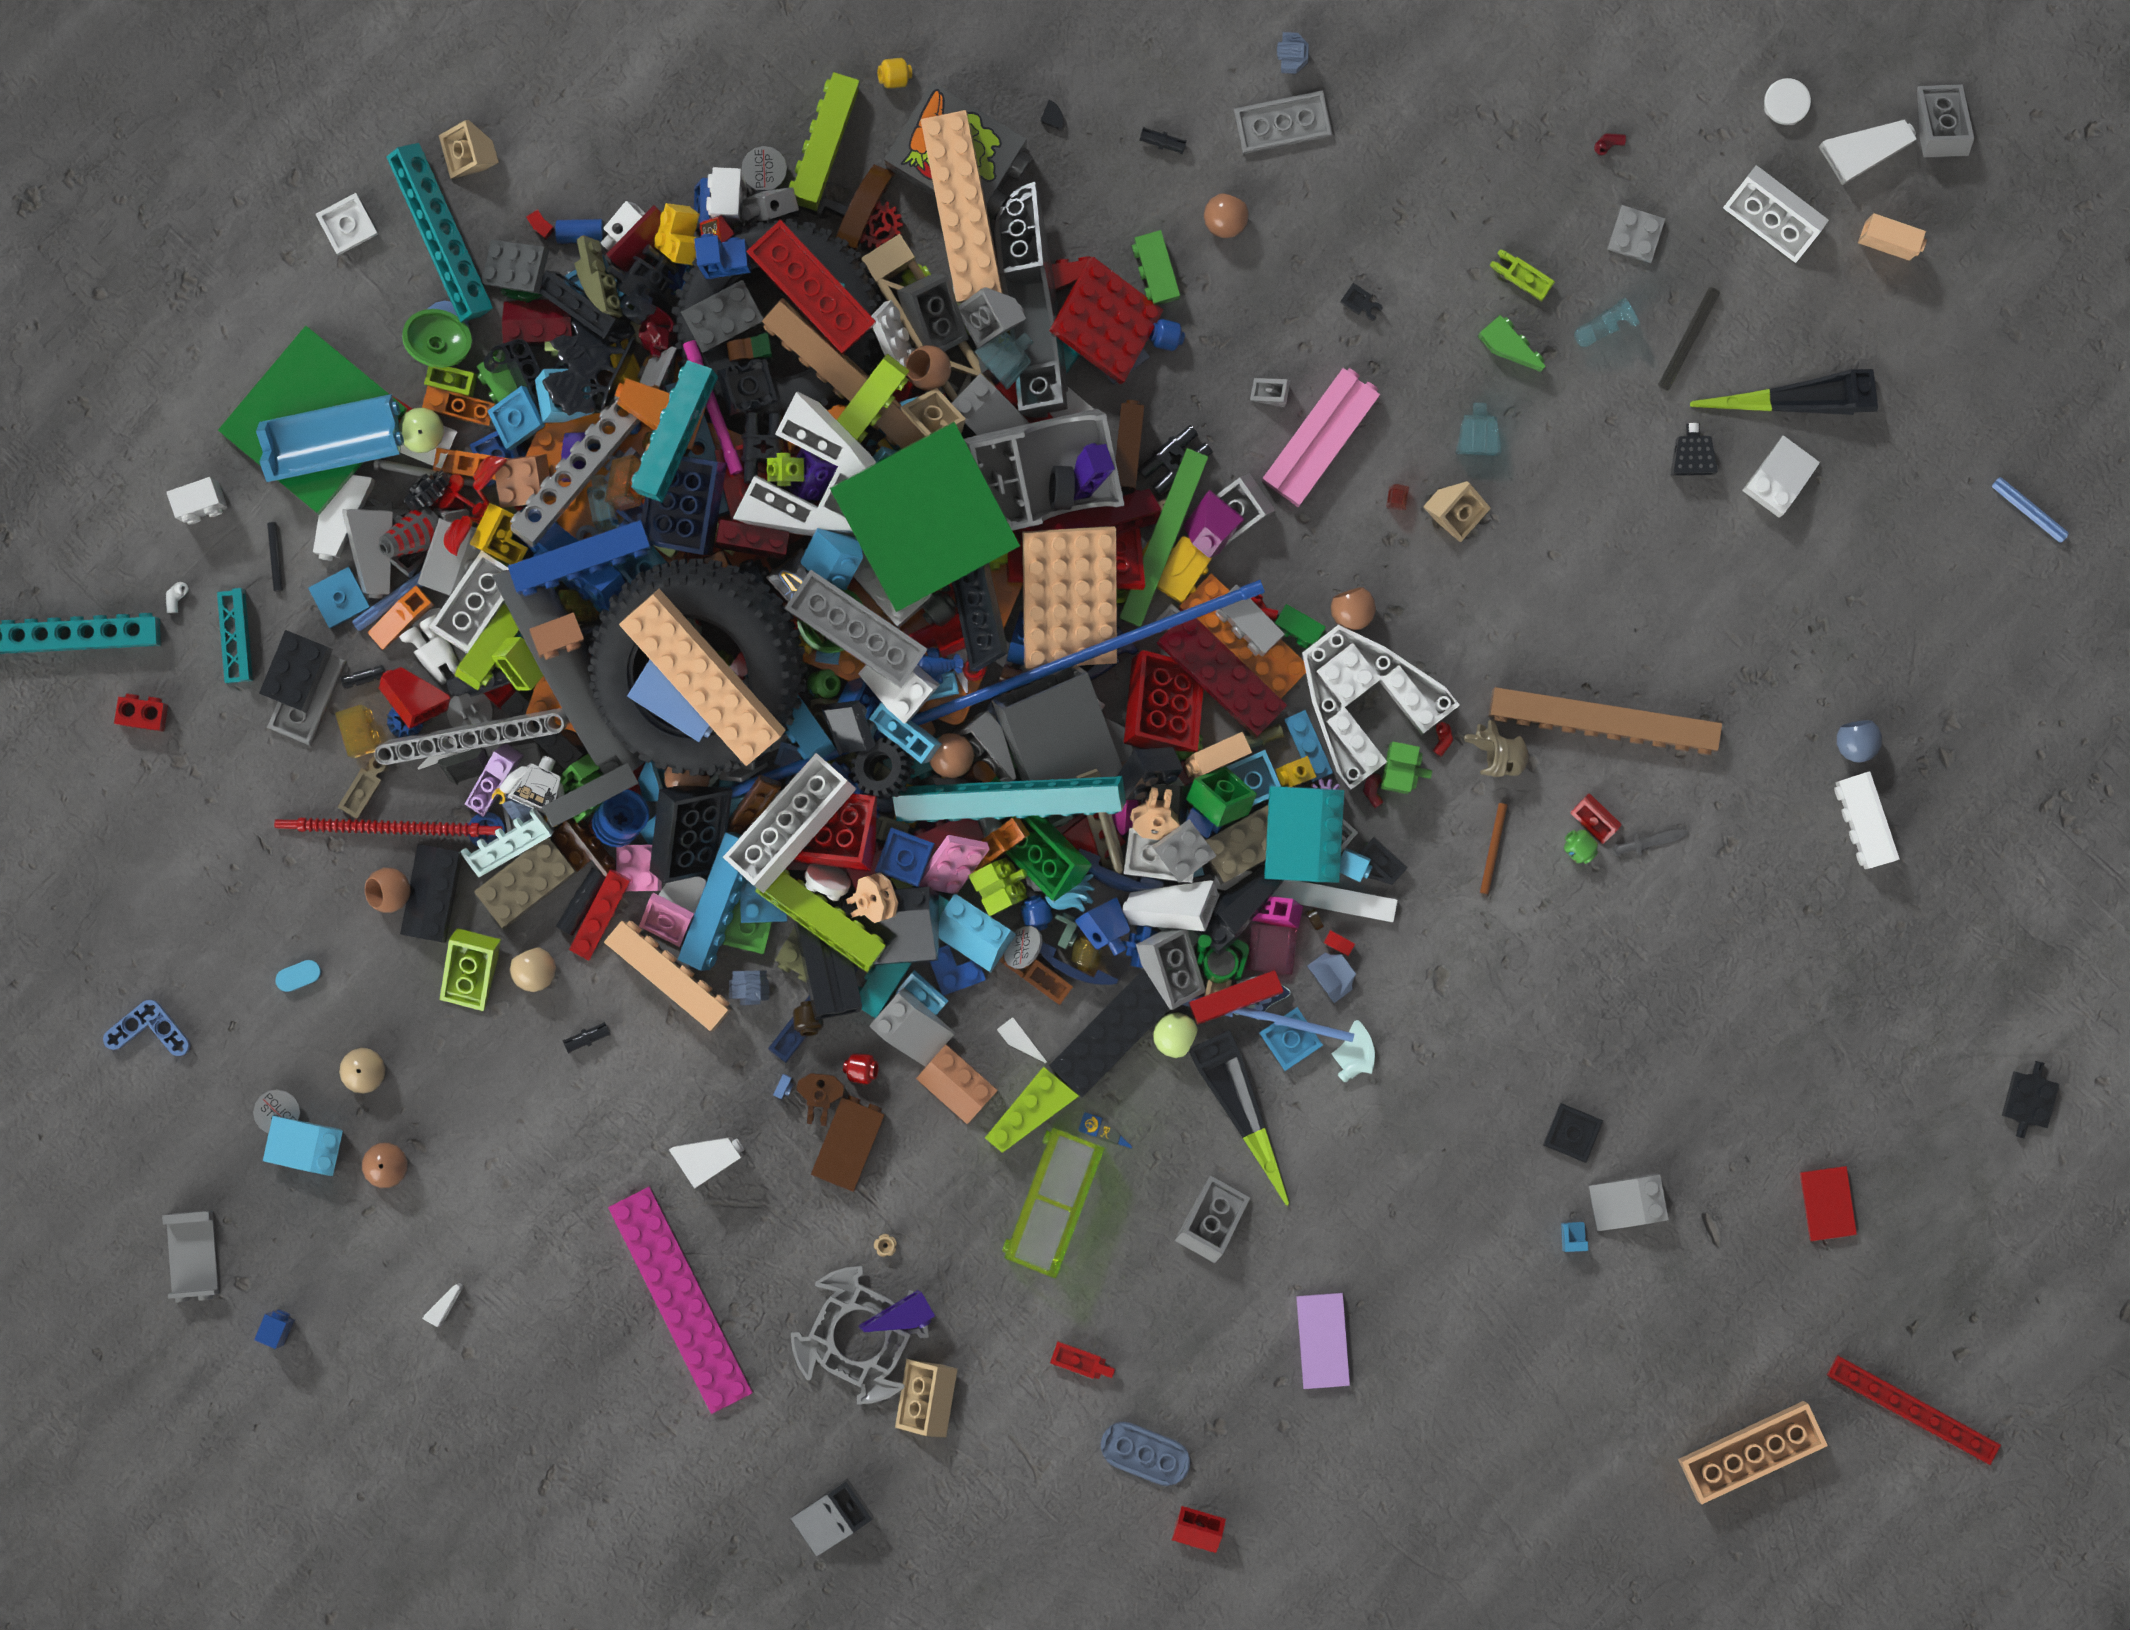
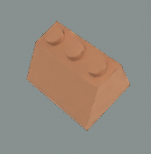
M947 1044L916 1078L966 1124L975 1117L998 1091Z

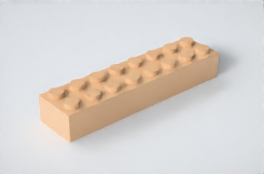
M966 110L921 119L956 302L958 304L963 303L985 287L1003 293L968 113Z
M660 589L655 591L619 624L745 766L763 753L785 732L784 727Z

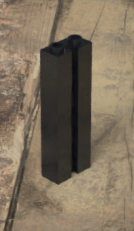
M804 877L795 878L796 881L799 879L804 883L807 882ZM818 891L813 892L814 894L819 893L824 896L828 901L827 903L833 908L839 907L841 909L839 900L833 901L825 894ZM793 919L815 1020L860 1012L862 1002L853 962Z

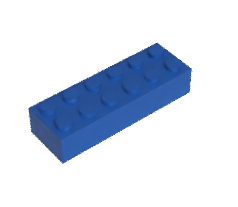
M533 513L529 516L531 522H538L541 519V515L538 513ZM557 523L552 525L534 548L513 533L518 542L528 548L525 554L529 553L532 557L579 541ZM610 564L603 566L604 570L593 574L587 571L581 573L582 577L573 581L564 579L562 581L570 590L574 588L584 601L587 602L589 600L593 603V606L599 613L603 609L609 611V599L614 594L619 597L618 594L623 590L621 586L625 584L622 574Z

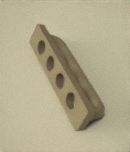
M1094 769L1080 774L1076 778H1095L1101 776L1100 772ZM1098 812V819L1093 818V815H1087L1097 854L1101 857V867L1122 875L1125 861L1112 815L1106 812ZM1102 829L1105 836L1103 839L1099 838V833ZM1106 850H1109L1111 858L1104 857Z

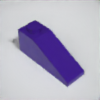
M1088 444L1078 455L1074 468V500L1090 498L1115 470L1106 444Z
M916 1290L858 1326L863 1332L911 1329L918 1326L923 1328L932 1322L931 1318L935 1317L922 1292Z

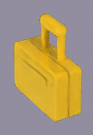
M1182 536L1176 546L1172 547L1171 554L1168 557L1156 588L1177 602L1183 603L1189 594L1196 591L1195 584L1201 575L1208 573L1209 569L1207 566L1212 558H1208L1196 548L1190 538ZM1148 541L1147 545L1145 546V548H1144L1143 551H1142L1143 557H1144L1145 551H1146V549H1147V546H1148V544H1149V541Z

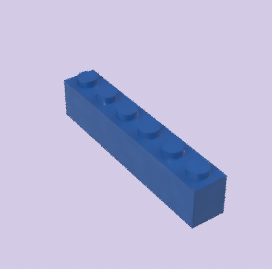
M639 520L508 565V569L516 592L519 595L523 594L525 597L537 593V589L544 586L546 589L560 585L559 581L568 579V581L579 579L582 577L581 573L590 571L593 574L604 570L603 566L610 563L616 566L625 563V558L631 556L635 558L643 557L648 554L647 551L651 550L652 547L644 523Z

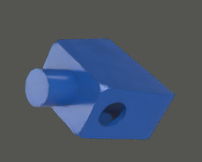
M1117 897L1088 911L1075 920L1095 949L1108 945L1114 956L1126 950L1120 938L1129 933L1130 928Z

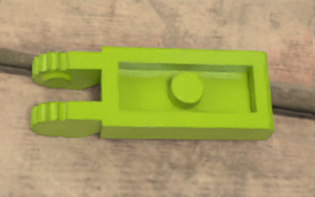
M1500 249L1497 253L1498 256L1512 265L1509 269H1506L1498 262L1492 261L1490 267L1542 302L1555 281L1522 259L1515 258Z

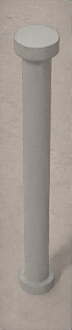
M381 458L374 461V470L378 471L379 469L420 477L426 473L427 475H433L436 472L432 469L381 460ZM446 473V475H447L449 478H450L452 475H454V474H451V473ZM462 476L464 485L473 487L474 478Z

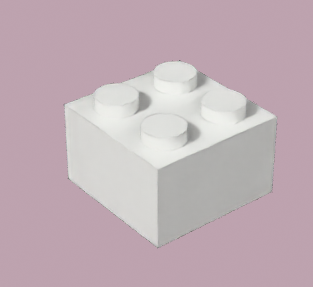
M211 477L166 492L175 518L183 523L187 522L188 525L200 522L201 517L209 515V517L218 516L223 513L222 510L228 508L219 482Z

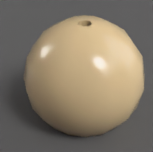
M540 947L516 956L512 959L510 974L514 983L521 989L530 992H537L548 987L554 979L556 971L554 959L549 952Z
M358 1048L344 1056L340 1064L339 1073L341 1081L349 1090L364 1094L372 1092L380 1086L384 1079L385 1066L378 1053L368 1048Z

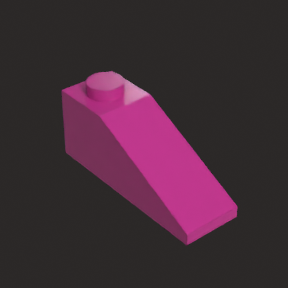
M1270 897L1252 921L1275 926L1299 928L1303 906L1294 899Z

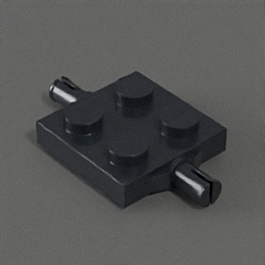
M2035 1061L2032 1074L2013 1071L2002 1116L2011 1118L2019 1123L2016 1137L2025 1139L2028 1126L2036 1125L2048 1128L2059 1084L2048 1081L2041 1076L2045 1064L2043 1062Z

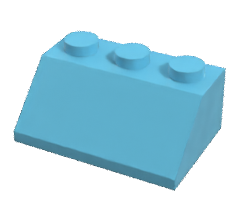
M957 894L953 895L939 920L938 938L989 972H992L1016 936L1013 931L992 917H989V915Z

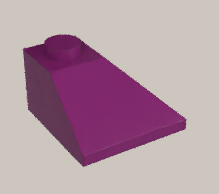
M1209 490L1183 526L1192 544L1208 558H1212L1220 554L1244 521V518Z

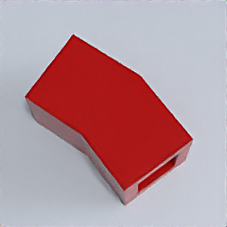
M538 209L526 216L535 232L546 240L555 230L554 226L543 218Z
M1331 930L1324 941V944L1345 956H1349L1355 943Z

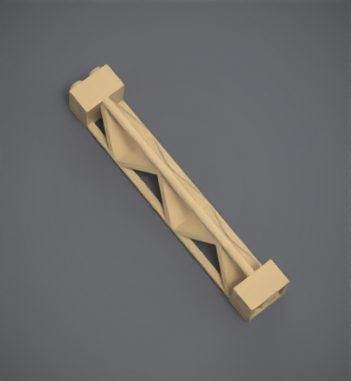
M898 234L862 257L861 261L867 265V270L870 273L869 276L874 278L880 288L879 292L885 301L892 300L899 309L903 327L907 329L915 343L914 347L917 349L923 345L904 314L902 307L893 295V293L898 294L897 291L904 287L888 280L907 268L911 270L917 281L924 278L925 275L915 261V256L901 234ZM967 341L958 344L973 369L950 361L951 370L977 377L981 373L979 360ZM983 375L993 386H995L990 378ZM947 381L942 387L953 402L958 396L949 381Z

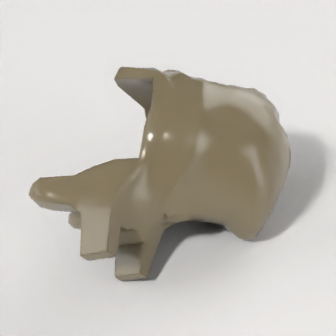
M1492 720L1488 721L1487 729L1484 725L1478 724L1476 735L1467 734L1464 736L1465 742L1472 743L1481 750L1487 751L1488 768L1481 770V775L1502 777L1504 775L1518 776L1525 770L1528 764L1529 753L1523 738L1518 736L1515 739H1507L1500 736L1496 722Z

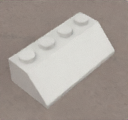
M1757 165L1723 207L1795 263L1829 221Z
M1871 772L1835 782L1837 787L1834 788L1837 799L1843 803L1842 815L1845 822L1850 824L1851 831H1849V836L1852 843L1857 845L1859 852L1856 853L1860 866H1864V869H1869L1899 860Z

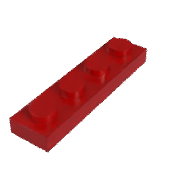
M613 869L609 870L569 948L570 951L588 961L592 958L631 879Z

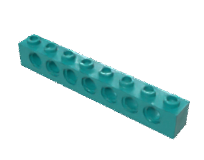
M419 143L397 147L386 158L460 322L480 318L493 309L436 182L434 173L427 162L425 153Z
M139 613V617L130 618V614H117L115 619H107V615H95L93 620H84L83 616L70 617V621H61L59 617L47 618V622H38V619H24V623H15V620H1L0 632L2 633L0 654L161 646L160 618L153 617V613ZM138 624L140 632L136 636H132L130 629L133 625ZM115 625L117 633L115 636L109 637L107 630L110 626ZM92 626L94 634L91 638H86L84 632L86 628ZM65 628H70L71 635L68 639L64 640L62 638V631ZM42 629H46L48 636L45 640L41 641L39 639V632ZM23 630L25 638L18 642L16 634L18 631Z

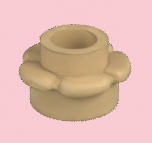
M888 1234L880 1235L879 1239H876L874 1242V1248L879 1256H891L896 1251L895 1246L897 1242L894 1237H889ZM884 1243H886V1244L888 1245L887 1248H884V1247H883V1244H884Z

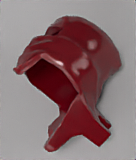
M656 307L654 314L646 317V320L639 328V338L643 347L653 357L657 358L661 357V352L673 347V344L678 342L677 334L673 333V326L675 325L673 320L659 307ZM658 325H669L670 328L658 327Z

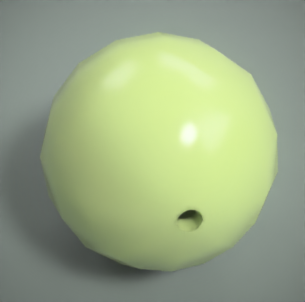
M414 408L406 412L399 422V431L403 435L404 446L410 451L427 453L435 449L442 441L444 435L443 423L440 417L430 409Z
M1178 1012L1166 1014L1155 1025L1153 1031L1154 1043L1157 1049L1165 1056L1173 1058L1184 1057L1196 1037L1198 1028L1194 1020L1185 1014Z

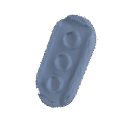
M1130 1422L1115 1423L1107 1428L1102 1436V1454L1107 1462L1116 1468L1163 1486L1180 1482L1189 1471V1454L1186 1448L1176 1440Z

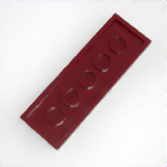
M1197 618L1170 628L1156 642L1255 739L1287 706Z

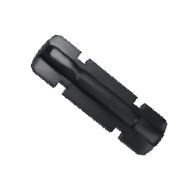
M383 665L374 667V670L369 668L355 672L352 676L347 674L341 677V683L344 689L352 688L354 684L359 686L370 683L376 678L380 680L386 670Z

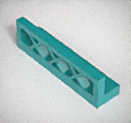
M234 588L232 591L217 592L224 682L253 681L246 590ZM233 596L234 608L231 611L224 607L223 597ZM231 616L235 619L236 631L233 634L226 630L225 624ZM233 639L237 642V654L235 657L228 652L227 648ZM236 662L239 665V677L230 678L229 669Z

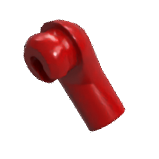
M1261 594L1250 598L1272 621H1276L1278 610L1267 608Z

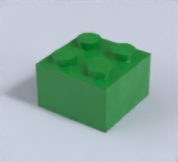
M1224 766L1195 778L1186 800L1207 817L1211 823L1220 827L1249 815L1257 793Z

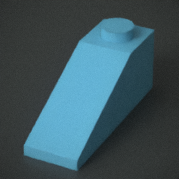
M880 703L869 718V720L875 722L879 731L921 764L930 762L942 745L941 742L909 720L904 724L883 703Z

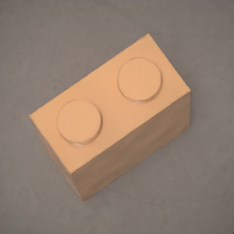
M1873 213L1865 221L1858 243L1910 261L1914 256H1918L1920 252H1923L1927 239L1924 238L1926 233L1924 230Z
M1240 732L1192 754L1184 761V769L1188 777H1192L1194 781L1199 776L1243 759L1251 754L1252 751L1243 732Z

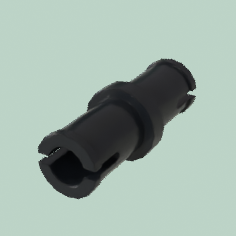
M1143 127L1139 141L1159 146L1158 149L1163 150L1165 148L1183 154L1187 140L1167 135L1168 132L1163 131V133L1146 127Z
M603 1022L588 1030L582 1029L581 1033L562 1041L569 1054L587 1045L589 1047L592 1045V1042L611 1034L606 1023Z

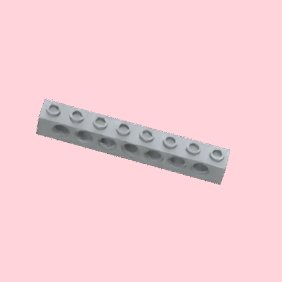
M614 397L615 402L611 407L607 406L599 415L601 419L596 425L592 423L585 431L586 437L581 442L577 441L572 446L570 456L566 460L564 458L560 460L555 467L557 471L553 476H547L540 485L542 489L537 495L533 493L525 503L527 505L522 512L518 511L510 521L512 523L511 531L534 548L640 422L632 414L626 417H621L617 414L620 409H623L617 404L619 397ZM606 426L615 428V432L612 434H605L602 430ZM596 443L601 448L597 452H592L588 449V446ZM576 461H583L586 466L583 469H576L573 467V464ZM563 478H567L571 481V484L567 487H562L558 482ZM547 496H554L556 498L555 503L551 505L544 503L543 500ZM533 513H538L541 515V519L538 522H531L529 516Z

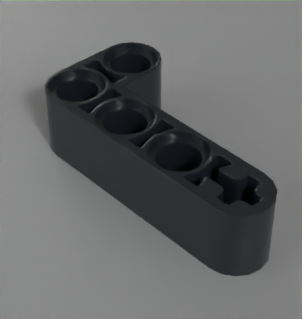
M515 339L494 346L484 359L486 370L491 373L509 370L517 388L520 386L527 387L541 416L538 396L532 392H537L535 379L539 376L541 370L528 343L522 339ZM513 350L519 352L520 356L515 354ZM493 357H497L500 362L496 361ZM523 371L528 372L530 376L525 375Z

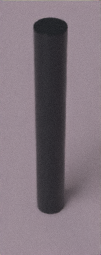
M276 522L267 523L273 591H283Z

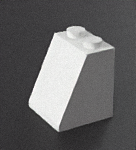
M732 1137L678 1145L669 1149L694 1189L744 1156L742 1151L745 1150L738 1138L734 1140Z

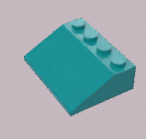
M1270 786L1265 879L1339 883L1344 790Z

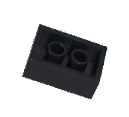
M285 630L259 694L307 713L333 649Z

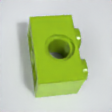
M428 366L424 385L473 398L478 376L475 373L452 367L439 368Z

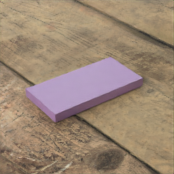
M1343 1293L1296 1296L1303 1389L1350 1386Z

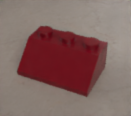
M655 205L606 253L608 259L616 268L629 271L635 262L634 256L641 258L647 263L649 261L652 263L654 260L642 253L648 244L661 253L654 247L655 235L658 233L661 222V212Z
M549 299L533 300L529 303L524 301H506L503 304L502 314L503 343L522 339L529 346H545V342H550L561 335L573 337L574 327L571 323L574 317Z

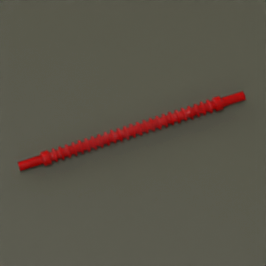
M299 817L298 820L275 819L274 821L275 828L297 829L299 832H306L307 829L309 832H312L313 829L319 832L321 829L322 832L328 830L330 833L332 830L336 833L339 830L342 833L345 830L348 833L352 831L358 833L360 831L362 834L365 831L368 834L371 831L374 834H377L378 831H380V834H383L386 831L387 834L393 832L395 835L397 832L400 835L404 832L407 835L410 832L416 835L418 832L419 835L425 833L427 836L429 833H432L433 836L436 833L439 836L445 833V836L449 834L455 836V834H458L461 837L464 834L467 837L470 834L471 837H479V835H496L495 830L499 828L503 830L502 826H480L479 823H471V825L465 823V825H462L460 822L458 825L455 822L451 825L448 822L445 825L442 822L430 824L428 821L425 824L422 821L419 824L416 821L410 824V821L406 823L400 821V823H397L394 820L391 823L388 820L384 823V820H381L378 823L377 820L365 822L362 819L359 822L355 819L352 822L349 819L346 822L345 819L341 821L335 819L333 821L331 818L328 821L325 818L322 821L319 818L313 821V818L307 820V818Z

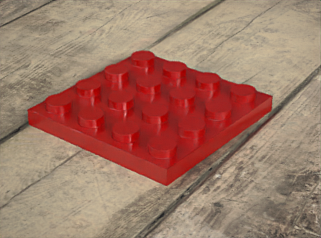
M1091 257L1088 259L1049 331L1116 382L1122 384L1128 377L1155 327L1153 324L1157 323L1163 309L1157 304L1153 305V301L1147 300V297L1095 257Z

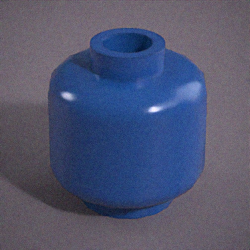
M1160 319L1157 323L1153 324L1155 327L1149 339L1154 347L1174 351L1178 345L1183 344L1185 332H1182L1179 323Z
M1041 895L1026 898L1020 908L1025 926H1032L1039 931L1048 927L1047 924L1053 919L1051 907Z

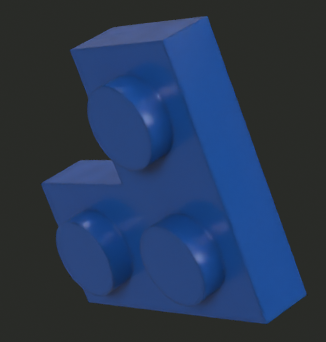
M949 945L938 948V961H930L943 996L986 980L982 967L974 961L956 966Z

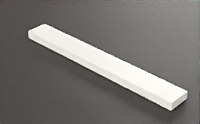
M1245 871L1220 885L1215 876L1214 884L1216 889L1227 890L1252 872ZM1284 880L1271 896L1294 899L1304 906L1388 922L1394 921L1397 905L1396 899L1295 880Z

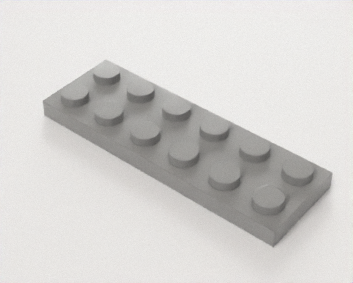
M812 570L809 571L784 608L900 688H902L927 651L926 647Z

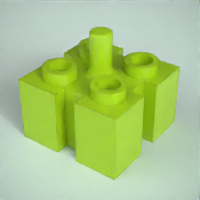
M1007 857L968 875L974 888L982 896L983 899L981 901L989 917L1028 898L1025 894L1026 888L1020 881L1027 877L1026 871L1021 869L1016 872L1014 864Z

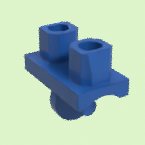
M1137 925L1136 934L1130 933L1129 940L1122 941L1124 946H1127L1126 955L1131 956L1130 966L1143 968L1136 944L1158 933L1151 930L1152 927Z

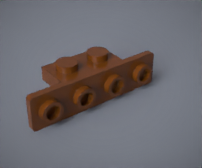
M572 817L564 821L550 836L577 872L582 870L591 861L595 863L605 877L610 869L616 871L614 858L604 849L600 840L594 836L584 820L577 823Z

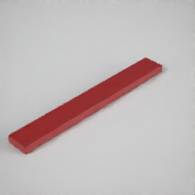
M1838 1355L1827 1373L1828 1377L1991 1465L2001 1447V1444Z

